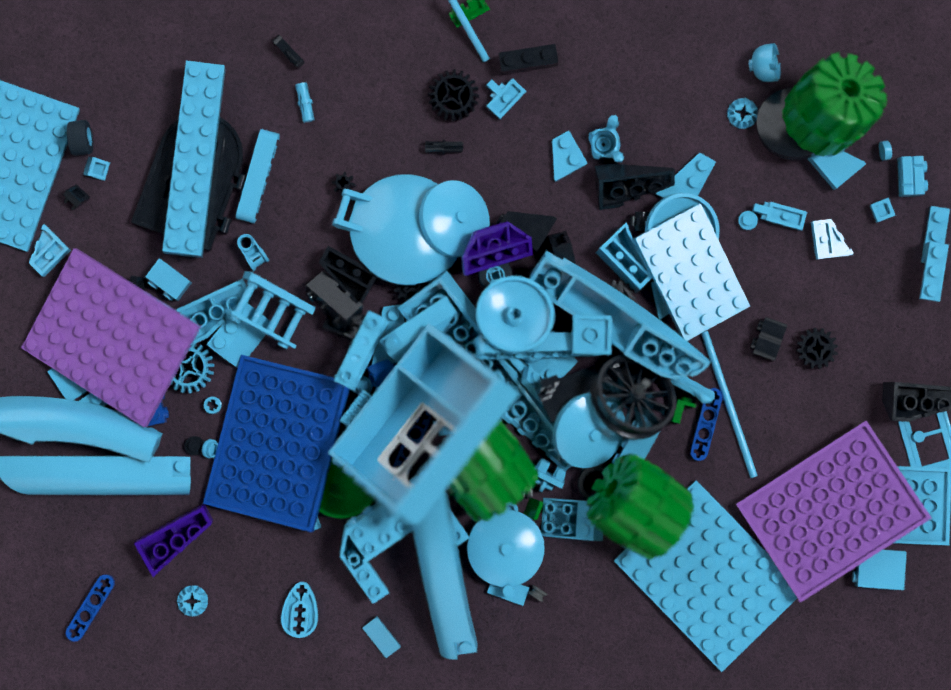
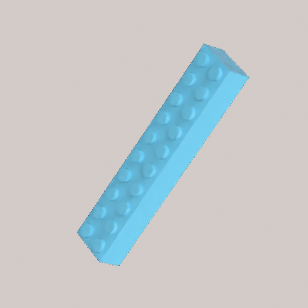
M186 61L164 234V254L203 258L226 71L225 65Z

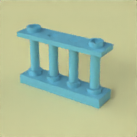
M245 271L242 278L248 281V286L235 311L226 309L225 313L230 315V320L236 323L242 321L277 340V345L280 347L295 349L297 345L290 342V339L302 315L306 313L313 315L316 307L260 276ZM260 287L264 290V295L251 320L242 316V313L254 289ZM276 296L280 298L278 301L280 304L266 329L258 325V322L270 298ZM291 304L296 307V312L284 336L280 337L273 332L286 307H289Z
M368 311L334 381L356 391L380 342L379 340L389 324L385 318Z

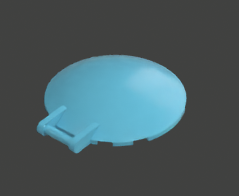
M394 175L379 180L363 193L343 189L341 194L343 196L332 225L350 232L353 249L358 259L375 276L397 285H416L436 279L447 271L457 259L442 255L433 249L425 239L420 227L419 210L425 194L437 183L416 175ZM351 199L355 201V204L350 220L348 222L344 221V217L346 214L349 201Z

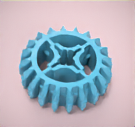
M196 343L191 345L188 351L194 353L188 360L182 363L190 364L191 362V367L196 372L189 370L185 372L184 369L186 368L181 364L179 378L177 379L174 376L170 384L176 383L173 389L177 390L181 386L180 391L184 393L187 387L188 393H192V387H194L198 392L200 391L199 384L205 388L206 384L203 381H211L207 374H214L213 371H209V367H215V365L212 363L208 364V361H211L213 357H206L209 353L208 350L201 352L203 345H199L197 349H195ZM199 356L203 361V373L196 367ZM190 374L199 377L195 382L183 383L184 379Z

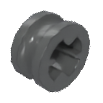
M533 585L532 591L528 593L543 602V597L547 596V593Z

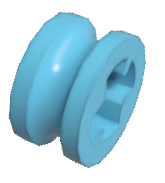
M208 397L204 402V409L211 414L218 413L222 407L221 401L217 397ZM216 400L217 409L214 408V411H211L210 406H208L209 401Z

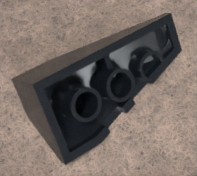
M626 164L595 166V184L599 210L619 208L624 206L623 202L632 199L636 201L641 199L640 196L647 193L654 194L674 186L675 169Z
M883 382L882 402L890 421L911 422L919 418L951 410V387Z

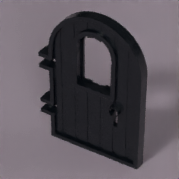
M221 117L219 119L218 149L214 160L204 249L210 252L218 231L225 234L229 232L228 229L233 220L224 217L233 189L243 191L247 177L246 175L239 174L243 163L241 140L235 129ZM179 119L170 125L162 137L131 221L132 224L163 235L165 234L170 190L166 199H164V195L168 187L167 182L172 178ZM233 176L239 178L237 184L231 183ZM217 219L223 221L221 227L215 226Z

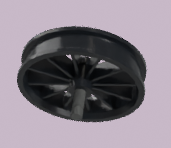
M624 354L616 356L605 363L594 376L591 383L590 398L596 415L607 428L622 437L635 440L650 438L656 435L674 415L676 393L671 380L653 372ZM615 367L621 368L623 378L614 370ZM628 367L637 369L634 384ZM605 373H606L616 384H613V383H611V382H609V381L604 380L603 377H604ZM641 374H646L651 381L644 379L640 383ZM653 382L660 390L645 392L646 388ZM602 388L618 395L603 396ZM663 397L664 405L650 400V398ZM621 401L622 405L613 412L606 403ZM622 407L628 409L625 422L615 415ZM651 409L662 413V419L660 420ZM633 410L638 427L630 425ZM643 414L654 426H646Z

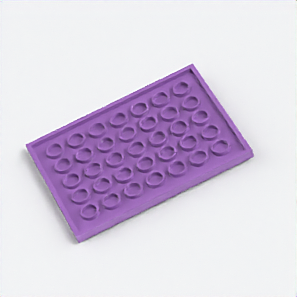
M73 248L21 348L141 426L147 427L201 326L84 252Z
M867 421L861 423L736 504L800 602L931 519V516Z

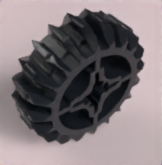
M455 69L452 71L453 75H449V71L446 70V77L439 73L440 81L434 78L433 83L436 86H429V89L434 91L428 93V97L434 98L429 100V104H436L432 107V110L436 111L439 109L438 117L445 113L444 120H447L448 115H451V121H455V116L458 115V119L461 121V114L464 113L466 117H469L467 110L474 112L475 109L471 105H478V102L473 99L479 98V94L473 92L478 91L479 88L478 86L472 87L475 84V80L468 82L470 79L469 74L463 78V71H460L459 76L456 75ZM448 81H459L464 85L453 87ZM443 85L447 94L439 101L438 91ZM450 90L453 93L459 92V94H457L458 101L453 97H448L450 96ZM466 90H469L470 97L464 106L460 97ZM454 103L459 109L449 110L443 106Z

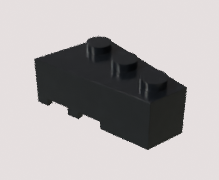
M330 246L326 248L319 261L320 265L345 292L348 291L351 294L350 298L356 304L358 302L364 304L378 279L377 276L372 274L364 265Z
M324 271L306 285L305 294L311 302L315 301L319 305V310L325 316L328 314L331 317L332 323L336 328H341L345 332L362 317L363 304L361 302L356 304L350 299L351 294L348 291L344 293L339 288V284Z

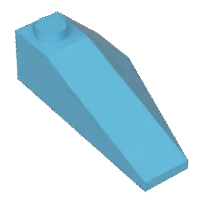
M244 279L238 280L176 309V311L187 318H193L201 326L200 329L204 334L193 341L192 345L208 338L230 317L229 314L225 313L226 309L235 311L247 288Z

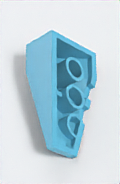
M445 296L379 341L388 355L399 363L429 323L442 332L457 311L447 296Z
M574 357L540 358L537 362H529L522 358L528 366L530 365L539 374L542 380L554 375L562 378L578 362Z

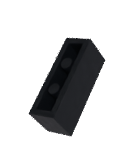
M556 44L500 52L498 54L501 75L558 66Z

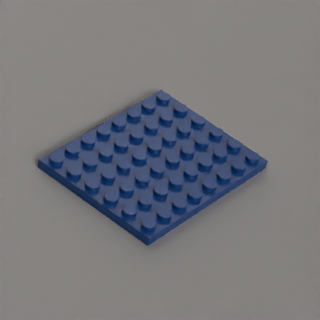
M241 355L203 504L314 532L332 461V456L328 452L337 442L341 426L340 419L344 414L350 388L334 381V377Z

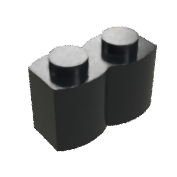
M767 317L763 321L760 320L756 331H759L757 339L753 338L750 349L753 350L752 354L774 362L787 324Z

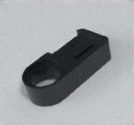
M279 34L272 40L273 44L281 50L297 69L305 63Z

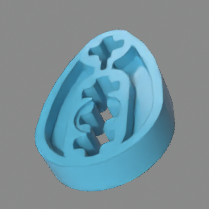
M304 581L298 582L289 592L281 615L283 629L287 634L296 638L310 635L318 624L317 601L310 585ZM304 585L307 592L303 594L301 601L300 592H297V588ZM299 604H302V607L306 608V612H302V617L305 618V621L301 622V627L304 628V631L297 634V631L293 629L298 624L294 620V617L298 616V611H295V607L297 608Z

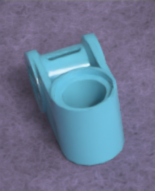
M243 234L238 238L237 245L253 271L265 261H270L251 235ZM244 238L251 239L252 244L249 248L242 247L241 242Z

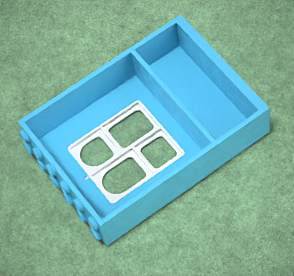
M429 323L328 453L334 458L332 461L340 468L344 466L343 471L350 477L355 476L354 481L362 487L365 485L367 493L373 497L376 495V501L384 507L387 506V510L395 517L399 515L398 518L406 524L411 522L417 526L520 393ZM424 411H428L437 418V422L421 443L416 445L407 437V432ZM443 426H447L453 433L442 447L437 450L431 444V441ZM399 443H403L412 451V454L401 467L392 468L389 464L390 455ZM427 451L433 458L413 484L409 483L407 478L409 469L422 452Z

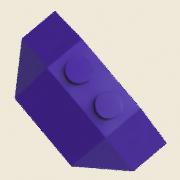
M508 221L474 231L462 255L463 274L466 276L533 255L532 238Z

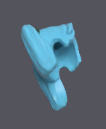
M611 115L608 118L605 128L595 129L589 133L593 158H612L616 163L623 162V153L619 151L621 145L620 137L616 131L619 126L616 115Z

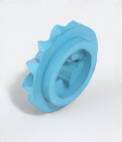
M747 98L735 100L728 108V119L737 128H749L757 120L758 108L753 101ZM745 106V112L751 115H745L741 121V114H738V111H741Z
M194 585L185 587L178 595L177 603L179 610L184 615L192 617L202 614L208 605L206 592L201 587ZM192 593L194 599L201 600V602L194 604L193 609L190 603L184 602L191 598Z

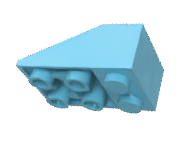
M543 498L542 536L603 541V533L587 519L586 512L592 508L591 506H586L587 501Z

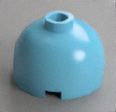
M775 43L758 47L753 52L752 59L749 60L750 71H754L755 76L764 82H774L780 79V63L778 64L776 56L779 52Z

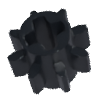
M346 172L340 176L336 174V181H332V184L337 186L334 189L335 193L340 191L342 194L343 189L351 190L352 187H356L355 183H351L354 177H347ZM346 180L347 184L342 188L340 183L342 184Z
M635 212V217H630V227H634L635 232H645L649 212Z

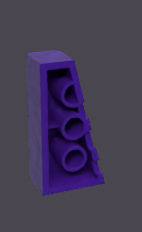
M205 504L196 507L135 541L134 544L152 577L212 524L213 518Z

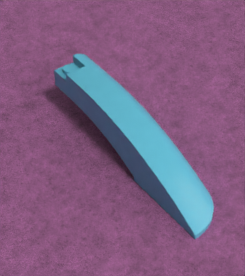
M546 251L528 278L539 284L547 292L552 303L572 315L612 316L611 343L624 352L623 354L663 377L671 379H681V377L687 376L693 377L705 370L711 363L702 353L650 312L609 284L565 258L560 259Z
M0 397V433L30 444H34L35 441L82 443L110 449L149 463L159 447L163 434L154 428L141 426L120 411L99 405L50 397Z
M0 456V478L11 489L28 495H190V457H152L148 463L131 456Z
M444 490L417 526L412 524L439 651L442 657L453 660L458 659L460 654L477 652L478 643L462 575L456 532L446 490Z

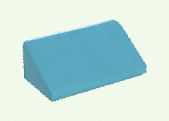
M378 616L363 627V630L385 658L401 647Z

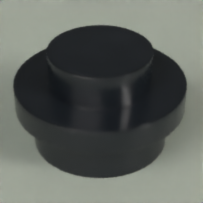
M192 436L187 439L185 449L191 455H199L202 453L204 441L198 436Z

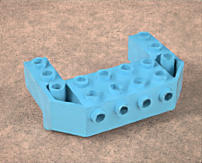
M379 502L373 506H368L362 511L363 513L357 517H352L346 522L339 549L341 559L373 604L386 596L389 591L369 560L413 531L411 522L406 524L398 518L399 515L395 517L387 510V506L384 507ZM451 511L457 546L469 539V536Z

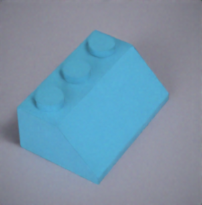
M247 303L242 316L251 320L256 309ZM262 315L258 325L267 329L270 320ZM228 318L206 345L238 368L241 355L250 356L266 334L242 321L236 323Z

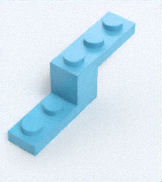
M930 206L921 259V263H925L919 299L940 302L949 244H945L950 209Z

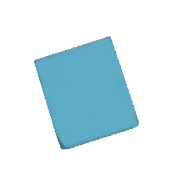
M88 157L83 175L105 181L110 162L95 157Z

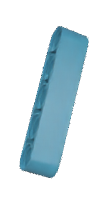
M264 129L260 130L238 205L236 219L255 224V216L259 212L261 195L265 191L266 177H269L272 166L271 159L274 158L277 148L276 142L279 140L280 134Z

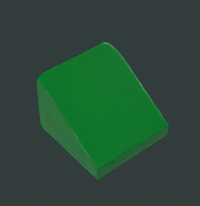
M529 498L524 514L531 519H538L543 502Z

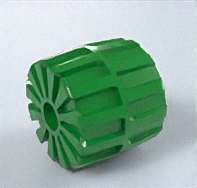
M833 53L825 61L821 59L798 80L784 100L785 107L782 110V118L785 121L787 133L798 143L799 147L818 156L837 155L863 137L876 123L886 107L887 95L882 92L885 85L881 76L874 77L872 75L875 68L870 63L865 61L861 65L857 62L858 56L850 53L846 58H840L839 53Z
M499 420L446 489L475 522H480L482 519L485 522L491 520L495 513L499 516L506 512L507 504L511 503L514 506L522 500V494L529 493L534 487L535 482L538 480L539 472L518 440Z
M635 454L622 455L616 458L614 464L610 463L602 471L604 479H597L592 487V490L596 491V493L588 497L586 506H591L592 508L586 512L587 519L611 540L643 558L653 559L661 557L677 544L687 529L694 508L693 496L687 488L665 471Z

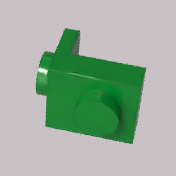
M681 397V400H676V409L671 422L680 424L684 406L696 408V404L692 403L693 399Z

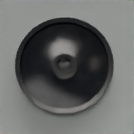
M792 88L779 90L770 95L759 109L756 127L760 141L768 151L783 159L803 160L815 156V153L799 147L798 143L787 133L785 121L782 118V110L785 107L784 100Z

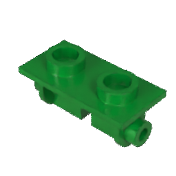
M467 0V7L463 3L460 4L468 21L490 10L485 0ZM451 9L449 17L458 28L462 24L454 10Z

